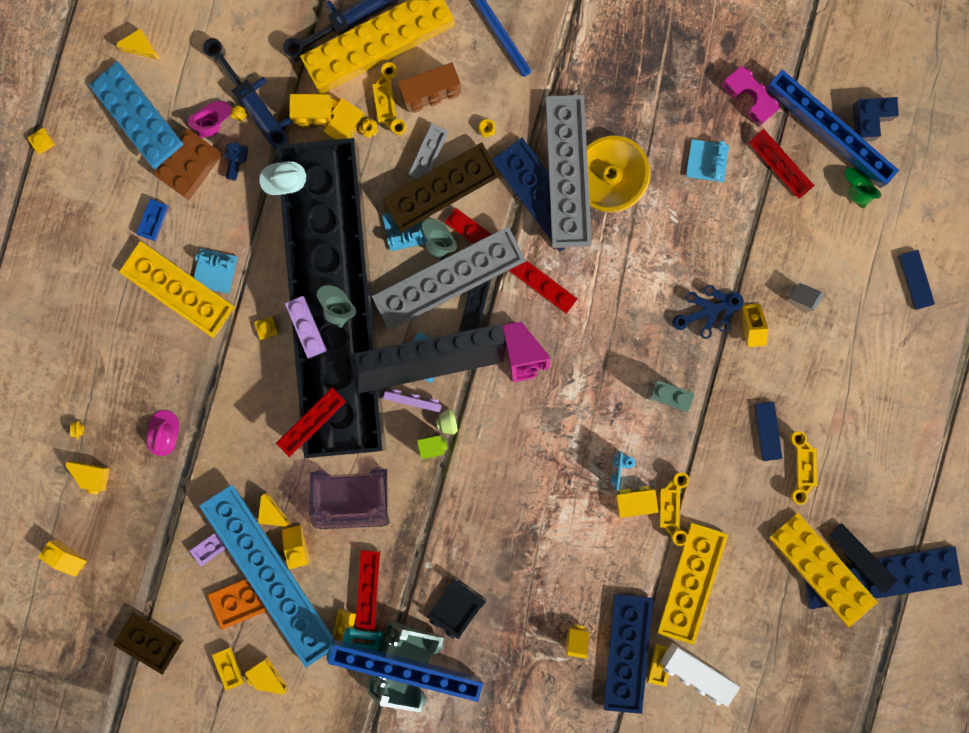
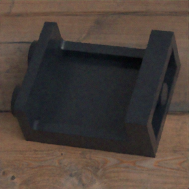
M454 577L429 612V622L437 628L441 626L445 629V634L450 638L454 639L456 637L460 639L462 633L479 609L486 603V598L457 577Z

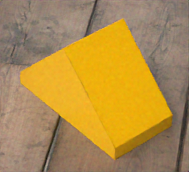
M141 29L117 42L116 47L122 52L156 60L159 59V55Z
M268 493L263 494L260 501L258 524L284 527L290 524V520Z

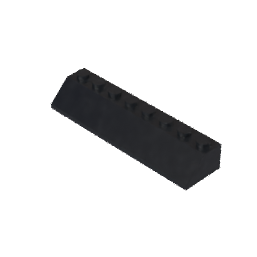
M498 324L350 354L349 358L356 392L359 394L503 363L506 341L503 326Z

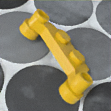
M387 62L381 67L382 74L377 83L372 84L378 122L385 124L393 134L402 136L406 131V124L403 120L397 119L391 84L396 77L397 69L393 63ZM397 127H402L400 131H396Z
M795 431L789 436V441L796 448V488L790 493V498L794 503L802 505L807 502L808 493L811 489L818 487L817 448H813L807 442V436L804 432ZM796 435L798 436V441H797V442L795 441V436H796ZM797 493L800 495L798 499H796Z
M683 472L676 473L665 488H660L659 527H664L672 537L673 543L678 546H683L688 542L687 533L680 529V489L689 484V477ZM682 476V482L678 483L677 478ZM678 534H681L680 540H676Z

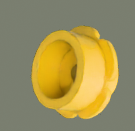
M235 105L234 108L231 107L229 116L243 122L247 114L244 108Z
M365 119L362 121V125L359 126V130L363 133L364 137L370 138L377 134L378 125L374 120Z
M483 119L478 125V132L485 138L493 136L496 133V124L493 120Z
M80 421L71 422L70 436L78 440L80 436L84 435V424H81Z

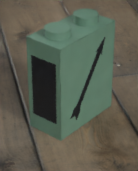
M655 380L651 381L645 399L681 412H688L695 393Z

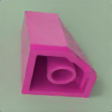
M510 322L507 325H503L513 383L533 379L537 376V372L540 369L546 370L550 367L548 353L522 322Z

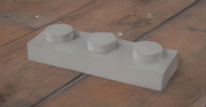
M431 123L409 170L408 177L416 180L432 170L449 131Z

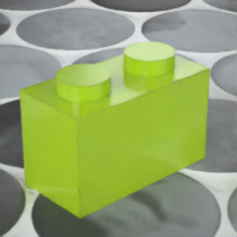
M442 435L417 440L421 460L444 455L445 450H448L446 438H442Z

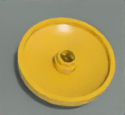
M623 136L602 137L587 146L590 207L601 212L613 213L626 210L636 204L645 194L651 176L650 163L642 148L631 139Z

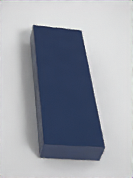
M919 250L899 255L914 310L935 305Z
M775 402L754 404L762 461L783 459Z

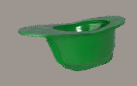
M854 168L845 169L844 175L850 183L848 196L860 208H866L873 199L881 198V192L873 186L863 173Z

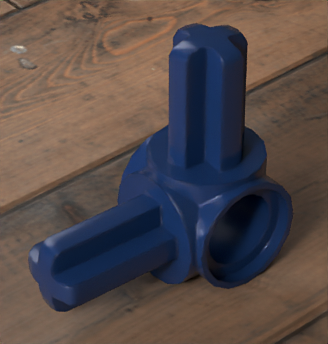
M228 142L225 150V159L229 161L226 179L231 181L237 180L240 164L245 163L248 157V146L240 145L237 142Z

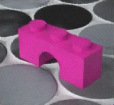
M740 66L722 83V86L733 99L741 93H748L752 96L754 105L747 114L758 127L780 109L778 101L765 92L766 88L764 85L753 78V73L748 68Z

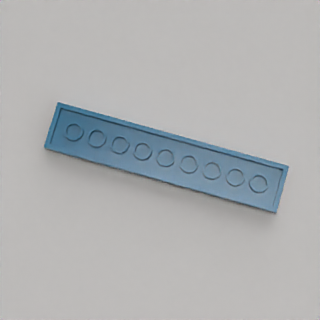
M233 484L201 504L199 507L305 668L328 653L331 640L335 638L260 524H258L255 516Z

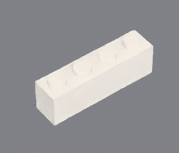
M674 643L670 645L660 661L665 667L663 670L671 676H674V674L678 675L682 683L687 686L690 684L694 685L698 693L703 696L708 694L711 696L710 700L719 706L722 703L728 707L740 689L734 681Z

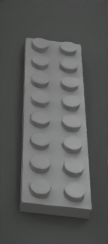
M584 95L546 96L552 248L591 247Z
M508 226L373 295L372 298L388 330H392L526 262Z

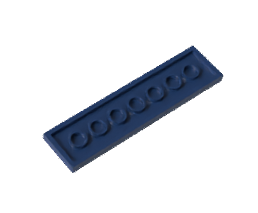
M956 546L876 558L898 580L884 594L852 562L844 563L875 599L962 585ZM804 579L809 609L829 607Z

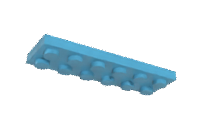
M116 61L89 85L154 169L184 145L119 61Z

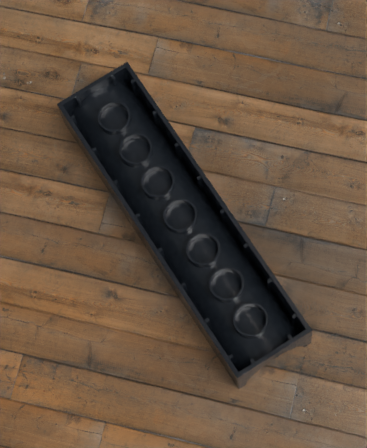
M354 138L276 145L277 163L296 162L303 167L306 173V182L299 191L280 195L289 298L292 301L302 296L305 297L327 350L314 357L307 358L292 322L300 418L332 387L347 401L303 444L304 458L386 450L381 389L357 394L349 358L350 354L377 349L359 147ZM331 285L341 289L355 307L356 314L349 318L343 327L339 328L336 324H332L325 319L323 307L317 298V291L320 287Z

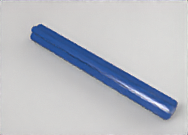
M473 0L523 77L528 76L531 73L530 67L487 1Z

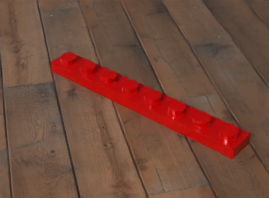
M457 208L453 210L444 222V224L471 244H475L492 235ZM527 260L508 270L565 314L568 313L578 299Z

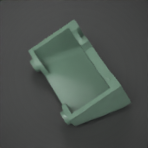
M389 621L385 628L384 639L380 644L379 651L429 664L431 654H437L442 650L444 638L428 631ZM373 675L370 677L368 694L380 706L421 713L426 703V695L420 687Z

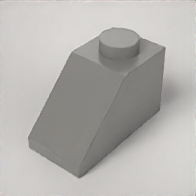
M799 283L790 287L786 294L788 295L786 301L806 313L816 309L825 293Z

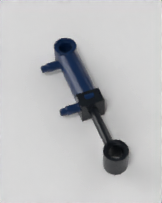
M328 0L326 6L330 12L328 18L331 24L302 41L296 38L287 39L283 45L284 52L291 61H300V56L305 54L307 46L333 31H336L338 36L382 9L396 5L399 0H359L342 11L340 9L337 10L334 4ZM292 47H299L296 53H290Z
M216 38L207 39L203 44L204 53L211 61L219 62L236 86L231 91L269 144L275 150L276 145L289 144V138L283 129L293 122L290 116L278 123L256 92L257 89L267 82L265 77L256 80L252 84L247 79L242 82L225 59L226 50L222 43ZM213 47H218L216 53H210ZM276 136H283V139L280 143H274V138Z

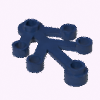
M707 285L703 289L704 295L708 297L713 296L723 301L719 304H714L698 297L695 292H689L685 297L686 301L706 309L688 316L677 315L673 318L672 325L676 330H683L688 326V323L708 316L704 328L699 332L701 338L708 339L712 335L711 329L719 311L726 309L722 321L717 324V329L720 332H726L730 328L729 322L734 311L740 310L744 304L743 297L739 293L731 292L727 295L716 290L713 285ZM708 287L712 288V294L706 292ZM690 294L695 296L694 301L689 300L688 296ZM732 298L737 299L736 305L731 303ZM679 319L684 320L683 326L678 325ZM721 323L726 324L725 330L720 328ZM703 330H708L709 335L707 337L703 336Z

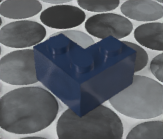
M898 97L859 99L853 104L854 131L866 142L875 141L881 137L880 122L892 121L899 116Z

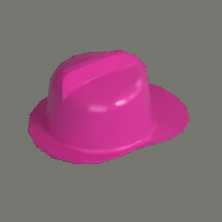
M224 101L212 102L191 115L188 119V125L196 130L200 138L214 136L219 132L221 123L229 117L231 107Z
M161 410L155 413L149 422L146 445L157 456L168 455L175 448L179 432V420L174 413L168 410Z

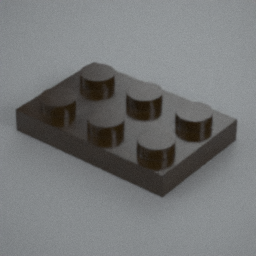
M133 611L113 646L163 675L184 640L140 613Z

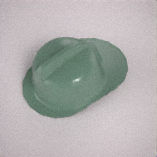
M427 219L422 223L421 228L426 237V249L430 254L436 256L438 260H443L450 252L457 249L456 241L447 227L440 221Z
M326 285L320 287L317 291V298L323 307V315L328 322L336 324L341 328L349 318L356 314L355 307L341 289Z

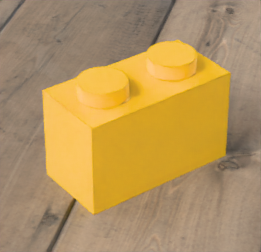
M650 486L638 487L639 490L631 491V488L620 489V493H615L618 516L623 518L659 513L655 489H650Z

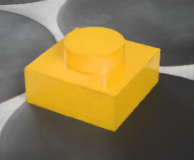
M45 128L27 137L39 155L56 145Z
M273 316L254 322L260 340L279 335Z

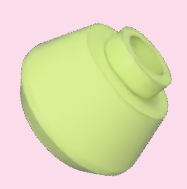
M447 409L439 414V419H436L438 430L454 435L458 430L453 410Z

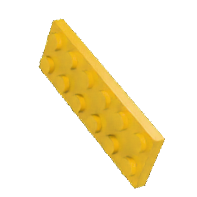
M143 241L138 243L119 271L120 274L212 338H215L236 308V306Z
M796 513L769 537L773 544L847 628H850L878 603L799 513Z
M690 523L687 532L688 542L683 545L657 634L695 645L729 534Z

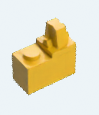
M338 98L336 101L332 99L331 114L333 118L331 122H326L324 125V133L332 140L352 138L366 117L365 113L343 98Z

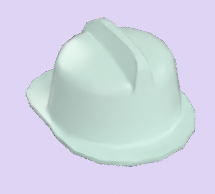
M296 162L276 163L262 170L259 182L261 188L270 195L293 193L299 191L304 186L306 173L303 167Z

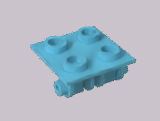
M691 139L686 177L724 183L729 145L725 144L724 141L714 143Z
M390 213L382 214L391 252L426 244V237L421 228L423 221L401 233Z
M200 249V253H197L195 258L197 266L194 278L211 290L230 294L238 257Z
M617 450V454L613 455L612 465L615 466V473H611L610 485L613 486V489L619 491L621 468H633L635 460L630 456L623 455L622 451Z

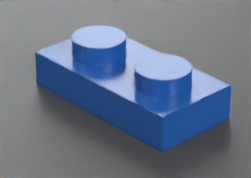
M149 199L136 235L156 242L169 206Z

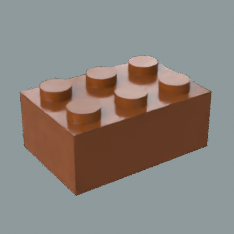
M453 62L398 82L407 111H412V113L423 110V107L427 105L436 106L443 99L448 98V100L457 98L461 93V83Z
M187 128L180 137L184 145L161 163L153 175L190 200L223 154Z

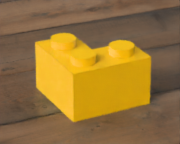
M290 94V118L296 126L308 129L310 126H315V124L325 125L326 122H331L332 99L329 94Z

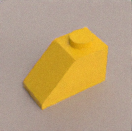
M761 304L743 305L741 308L742 323L747 347L767 346L769 328Z
M75 461L66 462L65 466L81 489H87V493L98 494L106 490L110 468Z
M298 525L283 529V547L288 569L308 565L311 561L302 526Z
M57 539L48 541L38 556L39 559L52 568L75 577L88 561Z
M574 623V626L569 625L565 644L568 656L587 659L589 631L585 628V625Z
M268 656L245 672L246 681L250 686H254L256 690L283 695L289 689Z

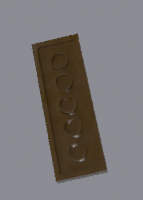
M481 142L385 196L382 200L399 231L402 233L500 177V174L484 144Z

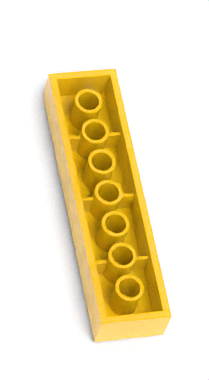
M408 0L300 57L319 93L324 94L454 27L455 19L445 0Z

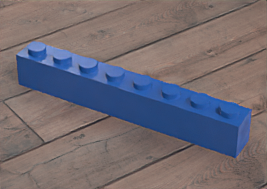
M783 69L766 87V91L879 188L886 186L898 173V168Z
M335 639L331 640L326 657L330 665L478 702L484 684L477 676Z

